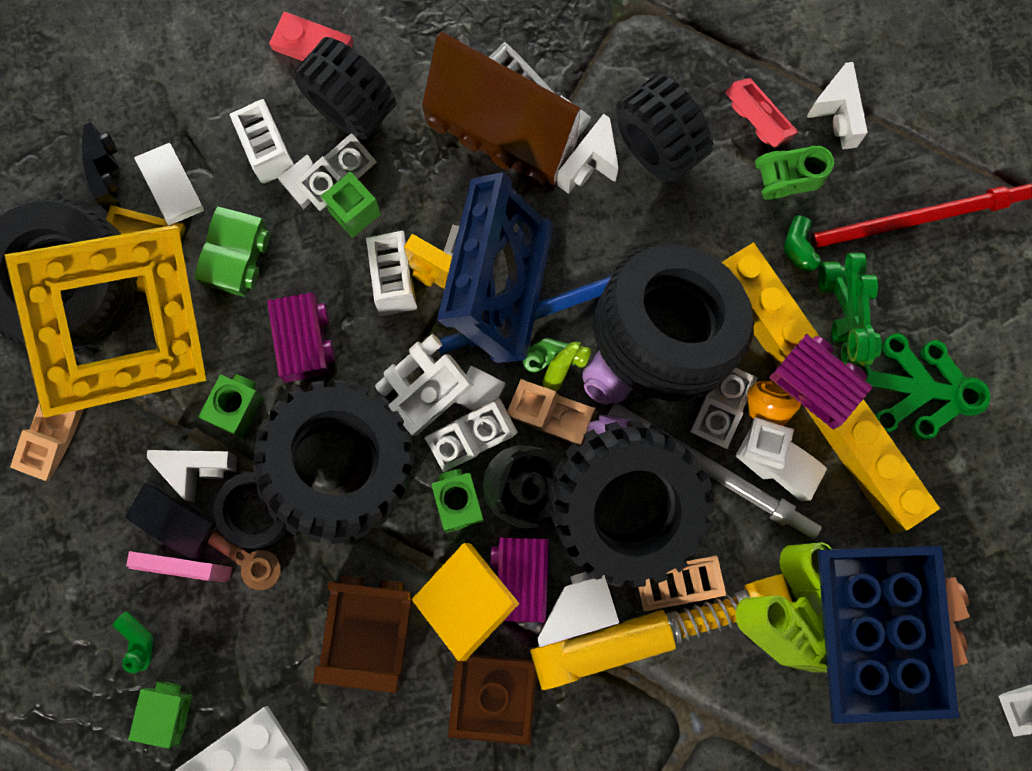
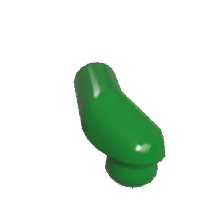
M796 215L793 217L784 242V252L795 267L803 269L805 272H813L819 267L821 259L806 239L812 221L807 217Z
M126 611L115 620L112 627L128 640V650L125 658L122 659L124 670L128 673L136 674L139 671L146 670L152 661L153 636L149 630Z

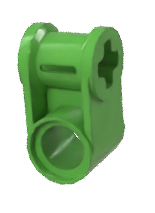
M811 146L790 151H774L758 157L755 160L756 169L761 171L764 189L761 193L763 199H779L792 194L815 191L821 188L834 166V158L831 152L822 146ZM805 164L817 165L821 173H810L805 168Z

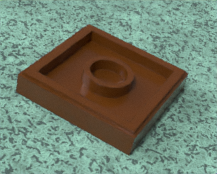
M471 654L466 661L455 659L448 737L530 745L536 669L533 660Z

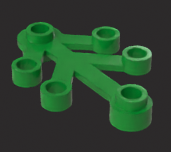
M847 253L845 265H840L839 262H821L818 269L820 292L835 293L845 315L843 319H834L831 327L833 342H844L841 348V359L845 365L851 362L857 366L860 364L862 366H871L875 357L880 356L882 348L880 334L874 332L871 326L869 299H875L877 296L878 281L875 274H865L867 261L864 253Z
M899 333L891 334L883 341L882 352L888 358L897 359L910 378L875 372L871 370L870 366H862L861 364L858 366L867 374L868 378L865 381L873 386V388L910 394L892 408L883 409L875 414L879 422L881 415H886L891 419V427H883L887 433L896 430L901 420L932 398L949 402L931 416H922L913 421L911 433L920 441H927L935 437L940 427L959 414L965 416L981 414L990 403L988 386L978 378L965 377L949 357L946 345L939 340H932L925 344L920 350V357L925 364L930 366L936 365L949 384L934 381L910 350L907 338ZM890 340H895L900 344V352H895L890 348ZM929 347H934L938 350V359H934L929 355ZM964 391H968L973 395L974 400L972 404L964 400ZM921 422H925L930 426L929 435H925L920 431L919 425Z

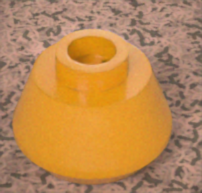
M758 381L747 390L749 414L753 419L756 417L784 426L801 406L800 402L773 381Z

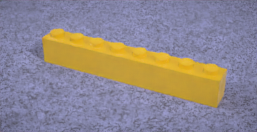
M754 242L721 262L737 277L748 295L754 315V335L777 368L806 334L811 338L819 336ZM864 399L846 421L836 429L830 428L805 407L892 534L909 530L940 509Z

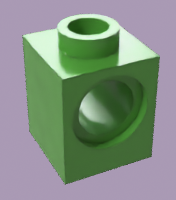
M351 171L321 195L328 212L351 238L355 237L381 215L376 199Z
M220 374L199 418L244 439L264 397L254 390L257 385L255 382L238 374H235L233 379ZM234 395H241L242 403L239 409L227 413L226 403L228 399Z
M456 469L438 475L439 482L432 483L431 486L444 531L450 533L484 523L471 474L466 473L462 475L461 469ZM455 489H461L468 494V502L460 510H452L446 504L447 495Z
M157 681L155 687L141 689L128 740L168 749L180 745L192 694L180 692L181 685L164 681Z

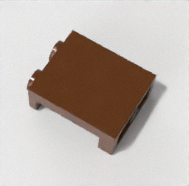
M340 575L339 583L328 582L327 590H330L320 665L315 666L313 683L397 693L400 691L413 592L403 591L404 583L380 580L379 588L363 586L364 578Z

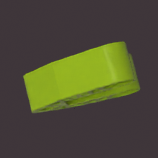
M826 543L788 545L782 550L779 559L780 569L793 590L792 593L797 599L796 602H789L782 596L745 597L737 605L735 615L739 629L780 665L810 672H827L817 550H830L831 547Z

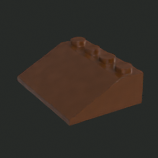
M440 31L436 38L422 103L427 124L441 134L448 132L456 136L464 147L473 152L481 150L490 155L492 161L505 170L513 168L522 173L525 180L537 188L545 186L553 191L557 185L558 171L577 147L581 108Z

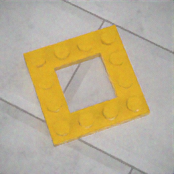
M177 226L155 228L4 255L40 409L44 418L207 381L180 233ZM142 275L157 349L76 365L60 291Z

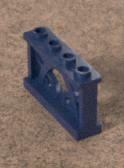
M504 172L473 178L470 181L437 318L444 326L456 328L490 354V359L495 363L521 361L527 358L554 223L550 219H543L511 188L512 180ZM515 224L519 226L518 232L513 230ZM503 249L508 267V277L505 289L495 295V281L492 268L495 254Z

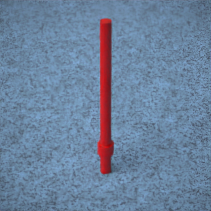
M1032 183L1013 188H1007L1006 186L991 188L987 190L986 194L812 233V243L815 248L980 210L990 209L991 211L1006 209L1010 207L1011 203L1032 199Z

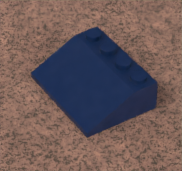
M942 546L817 550L831 723L959 718Z

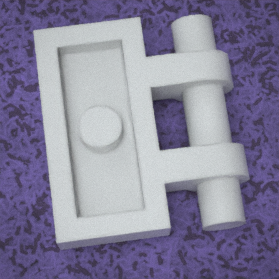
M431 334L422 343L416 342L409 349L410 354L397 366L392 364L383 372L385 377L375 385L377 391L383 396H387L393 389L399 394L388 406L393 412H399L404 420L403 425L410 432L411 436H417L474 386L473 382L451 355L445 354L437 362L434 360L432 354L442 346V343L434 334ZM420 366L425 373L410 385L407 377Z

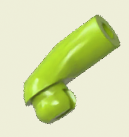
M570 342L550 361L542 381L543 386L553 391L559 390L571 364L574 363L580 368L585 367L592 353L591 349L580 345L581 342Z

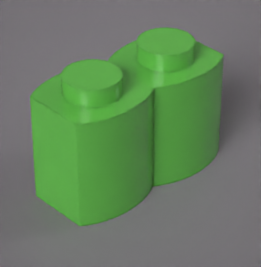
M217 206L209 226L206 243L197 263L194 279L201 286L245 297L249 288L254 289L257 284L259 267L256 266V261L260 252H266L270 242V231L267 230L264 220L260 217Z

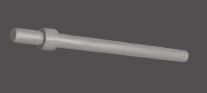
M614 403L608 413L610 416L641 422L647 428L653 425L619 403ZM681 442L702 464L701 469L710 478L770 514L769 518L784 527L787 524L812 540L818 536L822 526L795 511V505L783 498L780 500L775 499Z

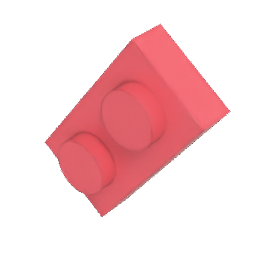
M284 11L269 44L272 50L303 61L324 37H331L341 41L351 48L354 42L350 35Z
M751 78L735 81L726 90L725 94L732 100L731 105L740 116L748 118L755 126L757 136L765 144L776 148L789 143L799 133Z

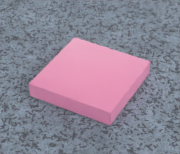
M129 551L126 566H129L128 569L224 583L230 581L233 568Z

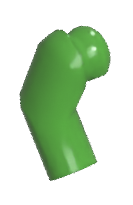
M551 338L540 340L529 347L527 358L522 360L524 367L530 372H539L548 366L550 361L568 343Z

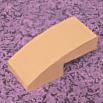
M520 379L507 411L511 419L568 443H574L579 447L585 442L583 435L586 434L588 424L595 420L598 413L593 407L559 396L556 391Z
M38 404L31 428L22 430L10 468L44 481H49L72 440L83 409L44 418L41 413L40 404Z

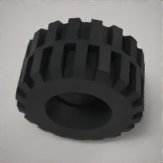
M324 37L293 71L295 82L306 99L336 127L348 135L352 133L359 139L366 140L397 104L390 86L382 75L357 51L331 37Z
M654 75L616 104V121L625 143L636 159L649 172L661 180L669 183L675 182L713 151L712 133L702 110L683 87L665 75Z

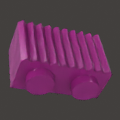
M312 292L268 300L279 377L287 383L330 375V363H335L336 358L332 340L325 339L324 326L330 325L326 303H319L318 298Z
M806 334L769 378L782 387L784 391L788 392L790 396L802 403L804 407L808 408L810 412L814 413L816 417L820 418L830 428L836 429L846 421L873 386L865 381L868 378L867 374L860 367L851 362L845 365L833 355L835 350L830 343L819 336L811 338Z
M500 538L499 547H491V569L498 571V578L519 602V605L504 621L546 623L549 539Z

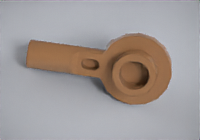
M215 531L209 538L208 544L241 566V576L243 582L248 587L255 590H267L279 581L282 566L274 553L267 550H256L250 553L244 548L225 540L219 531Z

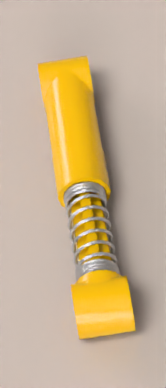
M778 574L745 584L744 590L737 593L734 592L732 598L726 595L724 600L721 601L716 598L712 604L705 601L702 607L694 605L692 610L683 608L682 613L679 614L675 611L665 614L664 610H660L603 629L530 649L541 690L562 686L577 681L581 677L675 650V644L682 643L683 638L689 641L690 636L696 634L700 638V633L708 631V634H711V630L718 628L721 631L722 627L726 625L732 628V623H736L737 605L745 597L782 596L789 602H792L783 574Z

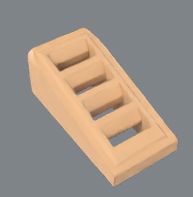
M717 555L686 561L688 566L682 571L689 570L693 594L687 595L682 571L678 572L676 568L666 574L673 573L678 597H670L668 583L665 580L658 583L662 600L654 601L650 579L645 580L646 586L638 587L643 612L726 596ZM699 567H706L711 590H703Z

